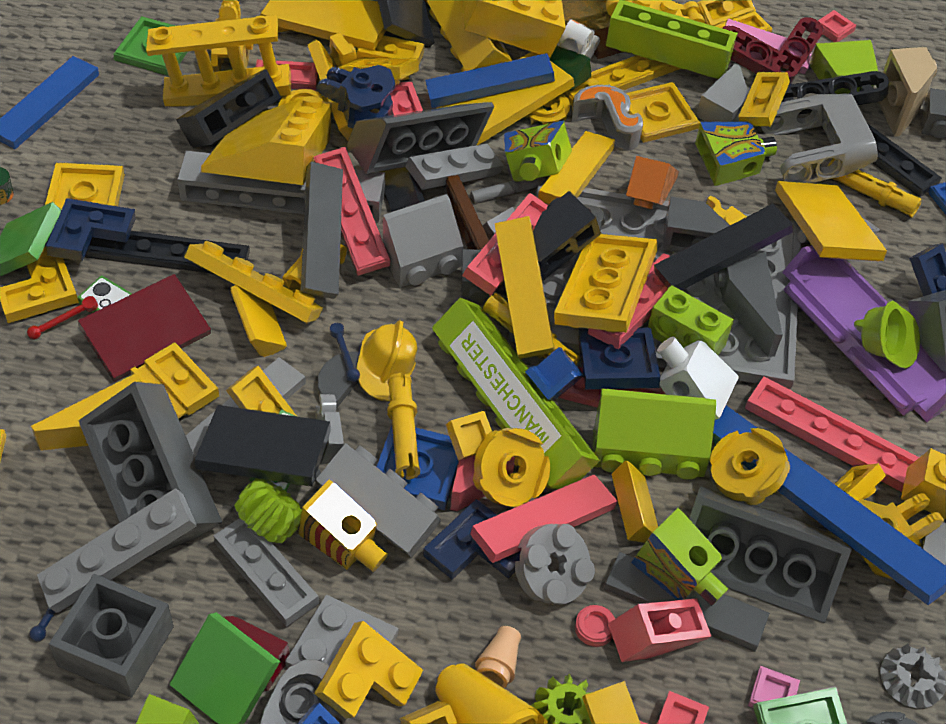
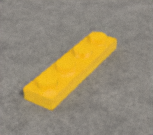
M205 241L204 244L189 245L184 256L186 259L306 323L315 321L320 316L323 307L314 303V296L301 293V290L298 289L295 292L283 286L285 282L279 277L269 273H265L264 276L253 270L254 265L239 257H235L234 260L223 254L224 249L212 242Z

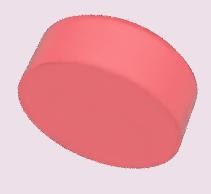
M587 606L577 615L575 632L578 638L589 646H604L613 639L608 623L614 620L615 617L610 610L603 606Z

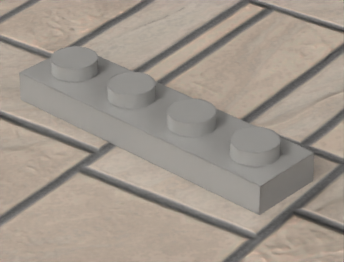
M176 488L37 574L49 609L58 613L75 603L93 574L111 580L197 527L183 493Z

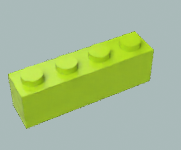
M619 0L610 19L606 46L719 79L726 73L730 63L737 33L625 0Z

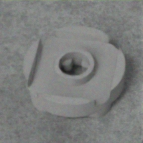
M570 524L540 525L528 531L521 539L518 548H522L520 561H515V571L520 586L530 598L546 604H566L579 597L586 588L587 582L593 579L595 567L590 560L586 543ZM551 554L558 559V571H549L548 565L552 562Z

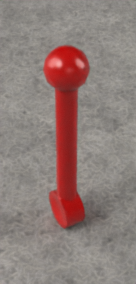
M87 296L83 299L81 305L40 326H30L27 330V336L30 339L36 340L41 336L42 332L85 310L88 312L95 311L98 307V302L93 296Z

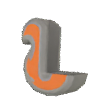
M593 85L579 90L574 96L571 122L602 118L609 137L615 139L614 147L619 150L630 151L636 148L640 142L643 119L640 114H629L630 98L622 89L611 85Z

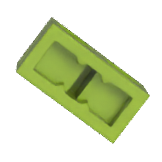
M671 285L653 306L648 328H651L653 338L662 343L670 337H675L684 348L696 341H703L719 355L726 346L734 319Z

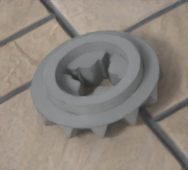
M906 644L901 648H893L881 664L880 675L885 689L896 701L912 708L933 706L939 702L946 692V671H943L939 665L940 657L933 658L926 653L925 647L916 649ZM916 664H919V676L922 678L912 687L910 686L912 682L910 679L911 673L908 671L915 667Z

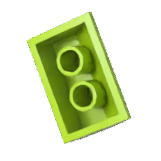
M602 389L593 428L592 449L600 461L594 467H601L604 471L614 472L624 461H629L646 476L665 473L676 474L682 479L704 477L711 457L717 406L716 399Z

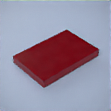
M175 274L78 320L80 330L114 383L129 376L131 368L141 367L145 364L144 360L174 342L182 349L211 334V328Z

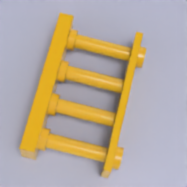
M277 15L148 29L147 55L162 54L169 77H164L163 102L165 106L199 105L264 69H267L280 96L291 95L289 64H276L271 42H278ZM258 44L264 66L245 68L239 46ZM226 47L232 70L214 72L207 49ZM194 51L200 74L182 75L175 53Z

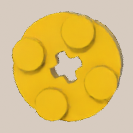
M505 428L489 432L475 456V473L473 475L475 487L481 490L490 501L503 506L518 507L528 502L531 498H537L545 489L550 475L549 457L544 456V451L540 446L543 443L539 437L528 430L520 428ZM512 457H515L514 464L519 466V470L517 473H511L508 476L506 463Z
M750 428L751 432L739 434L738 431H735L723 437L712 450L710 463L712 465V477L721 493L733 500L745 501L749 505H757L782 486L790 471V464L783 444L776 435L764 429ZM754 459L757 460V466L751 470H744L741 465L743 461L750 463Z

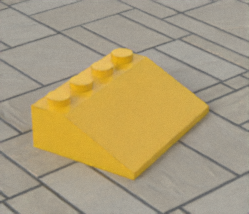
M307 96L256 114L224 136L201 165V172L303 185L306 181L307 165L310 162H314L313 156L322 154L330 140L332 102H324L322 98L316 96Z

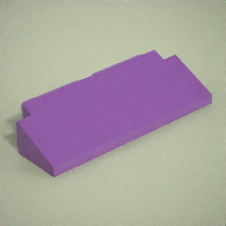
M813 246L803 247L782 272L790 280L783 289L785 293L903 416L915 410L928 422L945 411L946 372H942L921 344L916 361L906 369L897 367L884 357L865 351L861 333L854 327V322L864 319L868 310L874 307L886 306L888 302L846 259L822 258Z

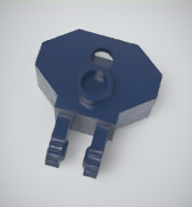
M381 65L363 69L354 67L351 72L339 69V67H332L327 72V78L322 79L317 86L321 96L338 103V110L344 112L347 126L352 129L356 121L385 117L393 108L390 93L395 89L396 83L391 69ZM377 109L379 112L372 113L369 110Z

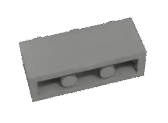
M345 443L317 477L316 481L322 487L330 479L377 523L376 531L412 558L441 522L439 516L435 513L438 506L422 493H419L415 498L404 488L408 483L393 470L389 469L385 474L374 466L377 459L359 445L354 450Z

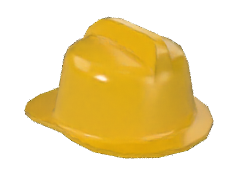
M401 320L395 324L382 325L365 335L361 344L357 362V369L360 371L358 381L363 390L377 400L390 402L388 378L393 374L401 373L402 384H404V374L410 376L416 365L417 342L413 334L403 327L404 321Z

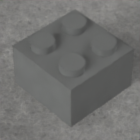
M93 574L49 643L57 666L132 698L174 628L169 605Z

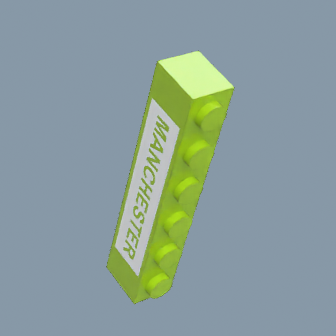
M459 298L432 327L440 339L438 345L444 352L454 357L458 363L456 366L458 372L474 384L477 388L476 396L483 404L492 408L497 415L495 421L501 429H525L539 437L543 443L540 446L544 451V456H548L550 461V475L546 485L547 488L560 489L581 480L600 461L556 403L553 400H548L525 371L528 367L519 359L517 353L478 304Z

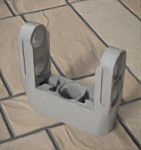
M817 94L781 102L776 116H781L780 121L771 127L761 126L762 131L766 134L774 133L776 136L823 126L831 143L830 146L792 154L780 167L784 181L814 183L848 175L877 161L878 152L875 138L852 94ZM802 110H812L807 117L797 118V115ZM829 158L835 159L834 163L830 166L820 167L824 160ZM798 165L803 166V169L796 174H788V171L792 167Z

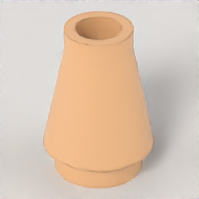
M501 626L496 636L475 662L476 671L503 688H506L507 684L511 683L515 678L518 646L521 640L519 631L510 626Z

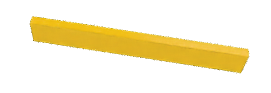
M755 11L732 19L768 32H772L773 29ZM726 22L716 25L715 27L723 28ZM635 55L592 71L591 78L572 91L568 90L563 94L566 95L573 107L574 96L585 87L611 85L624 91L681 68Z

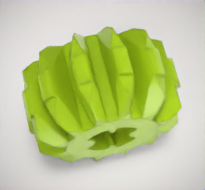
M256 478L244 488L239 495V499L234 504L239 518L248 525L247 528H251L258 536H263L268 542L282 544L295 533L300 525L302 509L299 502L295 501L290 493L283 490L281 485L277 486L271 480Z
M570 673L565 676L563 684L552 676L548 680L547 688L539 687L535 693L537 702H534L531 706L541 712L548 721V724H592L582 696L592 693H586L588 688L586 679L577 686L572 684L573 679ZM563 707L571 709L570 716L563 714Z

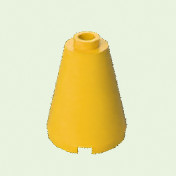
M467 664L450 665L442 670L438 676L435 692L440 702L450 704L457 724H548V721L539 710Z

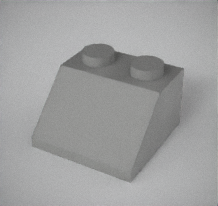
M447 194L383 215V243L390 258L388 269L400 288L410 284L414 286L419 285L427 278L441 273L444 275L451 274L461 267L463 243Z

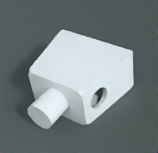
M675 337L668 338L657 349V352L667 362V366L660 377L661 388L666 395L716 399L715 420L719 419L739 376L703 341H696L683 348Z

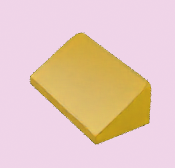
M701 0L697 2L705 24L712 26L727 22V19L732 20L756 11L752 0Z
M237 285L232 286L230 291L247 337L259 355L266 357L285 349L287 344L272 305Z
M624 461L611 475L627 539L645 543L658 528L657 519L645 476L631 462Z

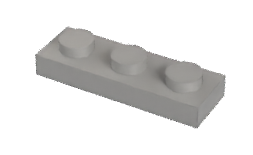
M486 143L409 157L405 167L421 189L424 190L445 186L447 177L459 175L461 182L491 177L501 173L504 165Z
M239 518L213 535L214 542L287 627L318 605L319 596L272 542H268L263 536H258L254 530L247 528L248 525L245 521Z

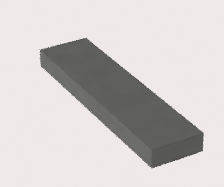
M310 162L306 167L301 293L335 299L339 295L343 169Z
M619 552L604 590L638 604L676 600L631 563L634 557ZM695 590L686 598L698 599L711 634L756 652L770 614L769 612L725 594L713 606L709 605Z

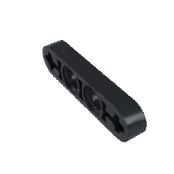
M871 71L790 84L782 102L794 100V97H797V99L803 98L809 93L836 94L834 93L836 90L846 88L851 91L849 94L853 95L857 105L876 103L887 97L889 78L882 72ZM802 110L798 115L811 113L812 110Z

